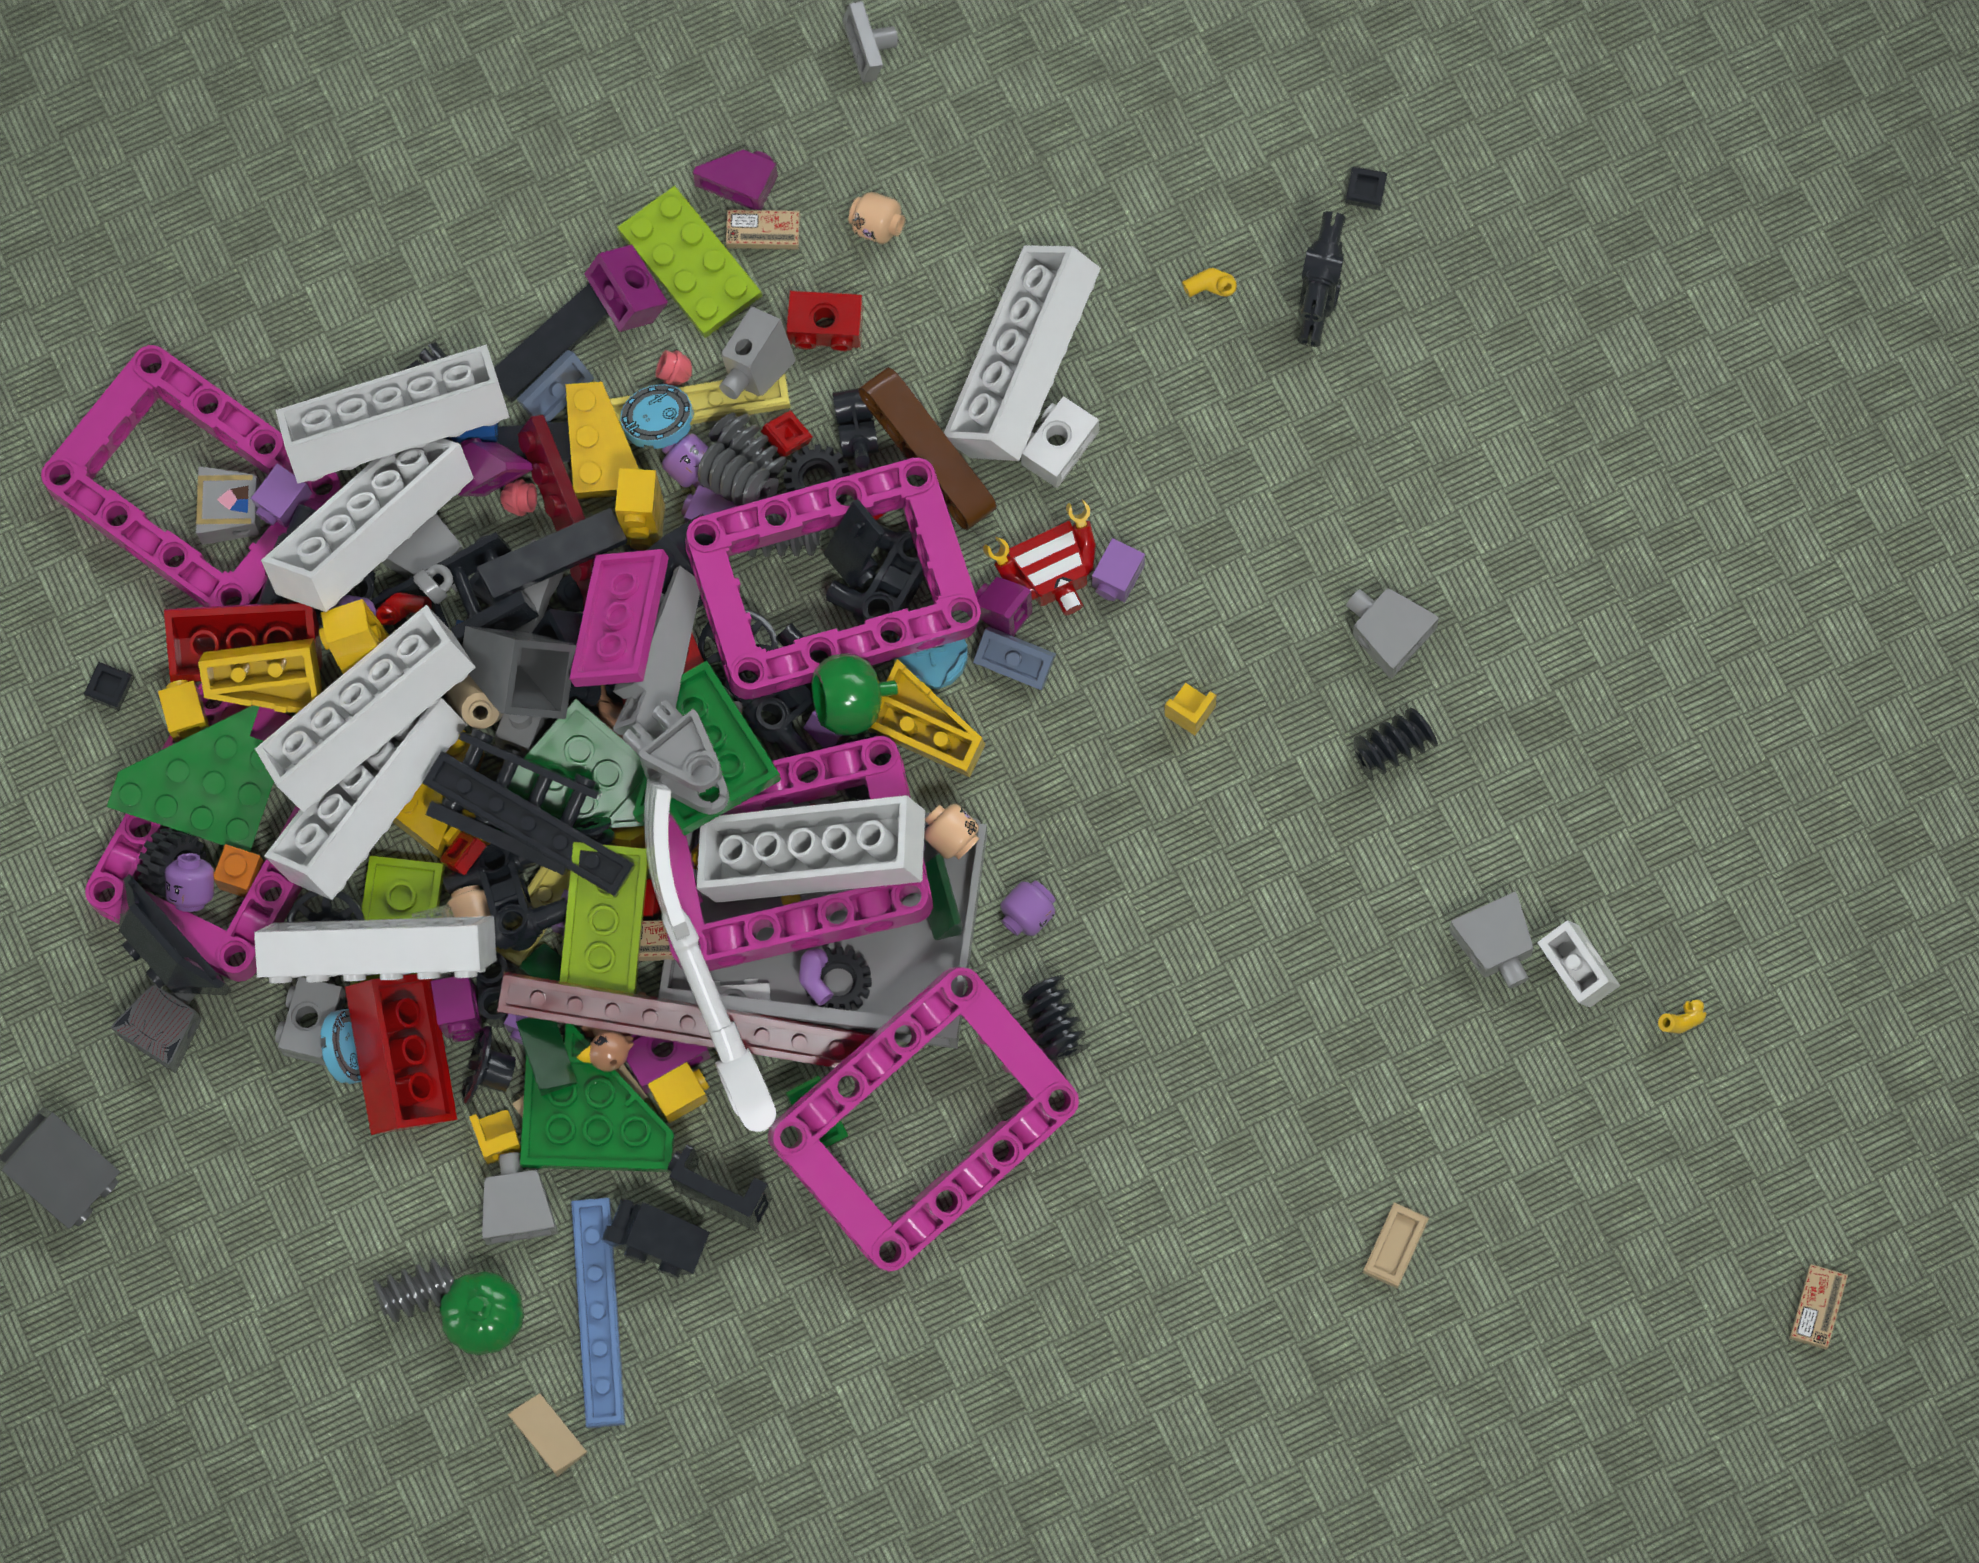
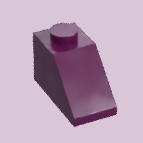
M744 149L696 166L692 173L696 187L751 210H762L778 177L776 163L773 162L769 155L760 151L751 153Z
M480 438L463 441L460 445L474 478L462 488L458 496L485 497L532 471V464L498 442H482Z
M996 577L990 585L984 583L976 593L981 610L979 619L990 627L1011 636L1018 632L1032 614L1031 590L1020 584Z

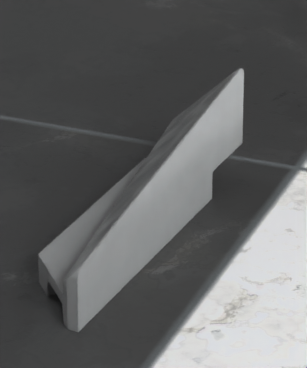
M681 566L673 571L674 573L665 594L661 593L644 681L619 683L614 688V693L623 699H627L613 728V731L617 734L624 735L628 729L636 734L632 726L641 723L655 740L666 730L652 717L653 710L659 705L664 711L665 708L661 702L665 700H670L676 708L681 685L680 681L700 595L695 576Z

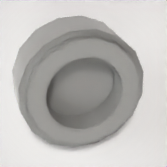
M440 564L432 565L426 571L422 569L413 577L414 582L435 604L441 603L448 596L446 592L453 584L451 571ZM437 573L444 577V582L440 586L432 578Z

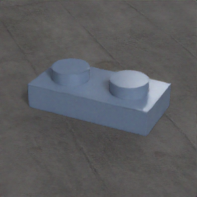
M567 350L516 400L530 417L544 415L546 422L549 423L567 405L565 384L588 383L594 377L575 353Z
M988 626L984 631L973 663L1042 690L1056 653Z

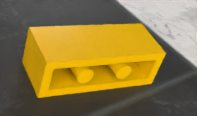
M619 468L615 512L619 525L627 538V544L625 545H630L635 550L646 551L662 538L665 503L656 470Z

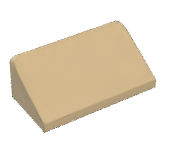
M540 1393L508 1414L557 1477L587 1453Z

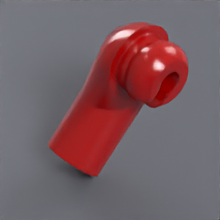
M395 593L378 607L376 618L382 625H394L408 614L417 613L425 605L431 609L432 602L426 596Z

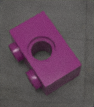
M633 245L599 253L584 273L619 332L653 323L668 304L661 289L657 286Z
M450 977L431 981L437 1022L445 1037L453 1038L454 1042L474 1039L475 1033H480L483 1030L478 1008L477 989L471 978Z
M634 1034L632 1035L634 1045L629 1050L626 1062L644 1093L648 1094L650 1093L648 1087L650 1082L686 1062L692 1069L711 1057L706 1046ZM663 1042L672 1044L674 1049L668 1057L660 1058L654 1055V1050L658 1044Z

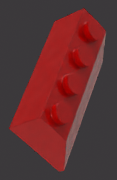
M289 602L164 609L170 683L177 680H187L188 682L201 681L198 661L204 652L314 638L319 672L323 666L321 638L319 635L320 628L315 608L305 604Z
M417 974L403 975L402 979L397 980L371 979L345 987L371 1135L458 1120L443 1034L437 1022L431 985L433 979H418Z

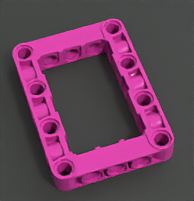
M156 345L142 347L135 353L129 363L44 465L41 473L43 484L57 502L203 607L225 606L227 600L232 597H241L240 605L257 604L267 580L266 571L261 560L274 548L278 536L286 533L288 527L285 528L278 522L273 526L271 525L256 544L252 542L248 547L250 552L234 572L224 571L221 573L207 563L200 552L168 529L164 532L150 522L145 513L112 489L107 491L93 481V478L158 398L265 474L269 475L277 463L294 474L282 434L164 349ZM151 364H162L157 372L152 374L146 373L147 367ZM207 404H218L217 409L213 413H202L203 408ZM268 443L275 445L271 453H259L263 445ZM334 472L324 475L316 481H305L312 495L304 505L317 511L343 488L338 475ZM64 474L71 475L66 484L55 485V481L59 476ZM323 484L333 486L328 494H316L317 488ZM116 516H127V520L123 525H111ZM173 557H185L180 566H168L170 559Z
M910 458L694 519L687 529L685 549L729 687L737 697L745 700L811 683L813 673L820 664L813 661L810 657V653L815 650L824 651L828 657L843 653L855 654L868 661L871 665L965 639L976 630L981 615L980 606L935 470L931 463L922 458ZM910 475H918L923 478L925 484L915 487L909 484L906 478ZM841 494L850 495L854 500L859 499L872 516L903 508L934 605L909 612L906 608L867 619L860 626L842 631H837L836 628L794 640L792 645L767 652L766 649L756 646L751 631L750 612H745L740 596L741 584L739 578H734L729 556L839 526L850 507L838 503L836 497ZM770 514H778L783 517L785 522L779 526L769 524L765 518ZM702 533L709 534L714 542L703 546L696 542L695 537ZM957 610L964 611L970 617V621L959 623L953 619L951 613ZM886 630L894 631L898 634L900 640L895 643H888L883 640L881 633ZM744 670H750L757 675L758 680L754 683H745L739 678L738 674Z
M202 683L198 685L209 726L250 707L222 701L219 707L208 709L206 708V703L209 699L204 698ZM259 707L250 736L265 741L292 717L285 713L274 711V709ZM169 735L162 750L177 743L171 735ZM297 806L292 811L281 833L299 812L300 809ZM125 814L85 888L88 902L99 915L117 924L120 923L124 878L130 874L136 881L139 879L138 876L142 872L137 871V865L143 864V860L139 859L140 852L146 853L147 848L144 847L145 842H153L152 834L155 832L160 834V829H169V827ZM142 824L151 825L148 835L140 838L135 837V830L138 826ZM266 859L227 931L189 912L176 909L175 905L147 891L145 892L215 972L233 981L241 982L252 978L257 972L254 932L272 923L284 922L303 887L290 882ZM274 887L282 889L281 896L277 900L270 902L264 900L265 893L269 889ZM108 888L115 889V895L110 901L99 902V895L103 890ZM237 952L246 954L245 961L240 966H229V959L233 954Z
M876 736L772 761L780 774L781 781L722 815L765 811L764 808L791 801L793 804L837 795L838 790L864 784L868 787L870 799L897 796L910 797L903 760L896 744L890 738ZM882 753L891 755V759L887 764L883 766L873 764L878 755ZM810 770L818 772V776L814 781L810 783L801 782V777L805 772ZM669 813V856L676 893L681 908L690 918L699 936L698 945L709 971L919 923L925 920L933 909V900L923 858L922 882L857 888L705 924L700 907L703 899L700 891L696 889L697 884L693 872V867L695 866L687 836H683ZM912 893L921 895L920 902L913 907L903 905L907 895ZM839 910L848 912L843 922L839 924L830 922L831 915ZM767 927L774 929L770 939L766 941L756 939L761 929ZM668 936L672 956L679 965V967L682 969L680 961Z
M954 967L939 975L776 1119L771 1127H769L768 1142L771 1148L870 1263L882 1270L896 1271L905 1266L1076 1112L1079 1105V1097L1075 1088L981 978L971 969ZM959 975L963 976L968 984L966 993L961 997H957L951 990L952 981ZM957 1016H961L979 1035L977 1040L981 1044L988 1046L1003 1063L1001 1068L1006 1073L1014 1076L1027 1091L1025 1095L1027 1098L1024 1100L1026 1104L1010 1119L999 1122L968 1150L970 1154L951 1171H944L912 1200L914 1204L893 1222L888 1221L819 1139ZM905 1025L911 1031V1040L906 1046L900 1047L896 1043L894 1035L900 1026ZM844 1076H850L855 1083L853 1093L847 1097L840 1095L837 1087L839 1080ZM1060 1090L1064 1095L1065 1102L1061 1109L1054 1111L1049 1105V1097L1052 1092ZM788 1126H793L798 1132L797 1142L791 1147H785L780 1139L781 1132ZM1004 1140L1008 1144L1009 1152L1005 1159L998 1161L993 1156V1146L996 1142ZM948 1190L952 1195V1205L949 1209L940 1211L936 1205V1198L940 1192ZM886 1241H892L896 1246V1254L893 1259L884 1262L879 1255L880 1247Z

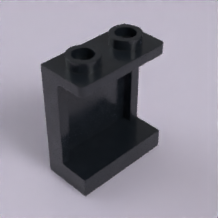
M686 1144L683 1152L677 1150L667 1169L671 1172L669 1178L674 1190L756 1231L773 1199L769 1185L754 1177L745 1196L742 1197L694 1172L699 1159L693 1146Z

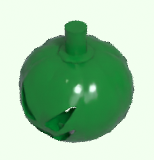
M836 654L824 659L812 676V696L818 721L821 726L839 735L854 736L866 732L878 720L882 697L898 694L895 680L879 682L871 664L855 654Z
M483 1271L463 1275L454 1280L450 1291L441 1299L440 1317L443 1332L452 1344L466 1354L480 1356L500 1352L512 1343L522 1329L525 1315L522 1296L514 1284L497 1273Z

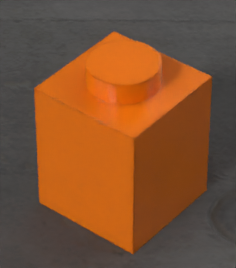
M225 844L214 872V882L220 890L245 898L264 861L260 855Z

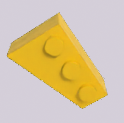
M603 382L565 384L573 489L577 499L617 496L619 468L639 469Z
M363 599L330 609L327 612H321L323 628L319 629V635L322 644L326 650L330 649L343 674L390 636Z
M314 638L204 652L198 661L204 698L250 707L251 705L260 706L282 713H298L323 692Z
M897 659L887 681H896L898 694L882 697L878 720L868 729L869 732L876 733L877 736L890 738L901 747L967 777H971L986 745L983 738Z
M458 739L446 751V754L463 762L470 744ZM484 752L475 770L477 772L479 771L482 761L484 759ZM422 783L414 793L412 800L403 807L393 820V823L440 859L447 848L443 837L451 826L425 814L431 801L441 802L444 796Z

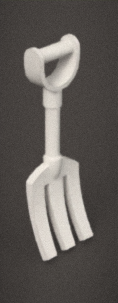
M647 779L644 809L645 845L651 880L662 911V921L719 1055L720 1061L715 1062V1066L731 1106L746 1128L756 1132L764 1131L771 1127L775 1121L776 1110L750 1050L745 1049L733 1021L730 1022L698 945L699 936L690 918L681 908L676 893L668 844L671 790L667 789V786L663 785L662 781Z

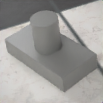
M863 1L850 3L842 21L862 83L876 81L883 66L879 50L897 47L898 35L894 26L871 29Z

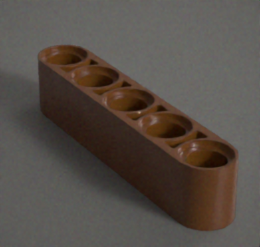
M887 367L858 388L863 403L907 459L922 458L932 464L948 512L962 529L966 531L971 529L997 509L996 502L991 493L896 371Z

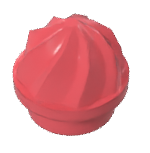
M665 350L657 364L656 378L662 379L666 385L673 386L681 385L688 381L692 375L690 360L681 351L675 350L670 352Z
M516 480L506 484L500 496L504 509L516 516H524L526 512H534L537 504L535 485L533 483H526L525 480Z

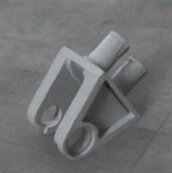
M665 700L661 702L665 710L663 711L658 705L652 713V717L666 730L654 740L641 723L632 726L636 734L630 729L625 732L623 741L638 754L646 778L662 781L663 785H666L667 789L671 790L672 798L701 813L709 815L716 814L727 806L729 791L722 776L720 763L701 719L694 709L683 716L670 700ZM713 786L720 790L719 798L712 803L710 801H703L699 797L700 792H706V789Z

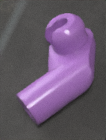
M815 948L807 950L801 957L799 982L814 1001L821 1006L832 998L833 993L820 978L822 968L828 962L827 954L822 949Z

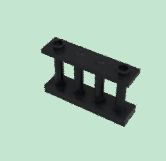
M497 532L480 537L474 544L437 563L444 565L451 571L453 584L457 588L468 617L465 621L449 628L440 603L435 604L431 600V610L452 631L461 646H463L465 626L514 631L539 617L535 605L521 590L499 600L498 603L483 611L480 608L468 576L477 572L478 566L512 552L510 546ZM437 573L432 577L439 586L444 582V577L441 574ZM412 577L395 587L383 590L379 596L371 599L377 610L395 593L428 596L414 582ZM406 617L394 624L395 630L407 621Z
M473 728L471 734L467 732L460 733L458 739L470 744L462 762L463 764L476 770L484 750L505 759L495 780L497 784L504 788H509L518 765L539 774L528 798V802L538 808H541L552 781L573 789L560 821L572 828L586 797L589 796L594 799H600L602 792L595 789L597 782L576 773L574 779L560 774L492 744L494 737ZM443 797L441 802H430L425 815L561 875L567 874L568 869L478 816L473 817L462 812L463 808L446 797Z

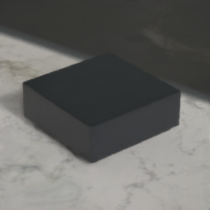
M1352 166L1345 204L1381 210L1388 173Z
M98 662L84 692V696L87 699L119 711L134 677L132 674Z

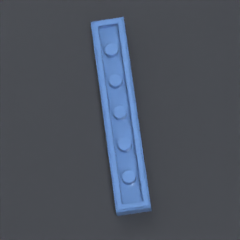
M610 1198L571 1201L586 1427L597 1428L626 1425L614 1247L601 1241L606 1226H611L612 1224Z

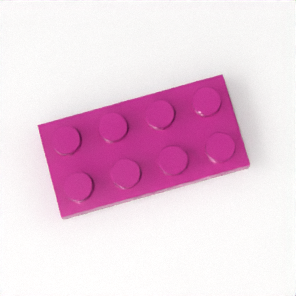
M663 549L595 556L577 640V648L569 678L575 687L644 681L669 559Z

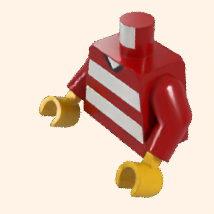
M1083 499L1084 510L1079 515L1072 514L1070 503L1066 506L1067 514L1075 521L1073 527L1069 520L1009 548L1005 540L996 537L1000 544V549L995 554H992V550L988 545L984 544L983 546L984 554L996 560L995 567L1002 579L1030 589L1032 600H1036L1040 606H1045L1056 600L1064 616L1071 615L1083 607V603L1076 591L1087 585V575L1094 568L1096 544L1091 523L1087 521L1090 516V507Z

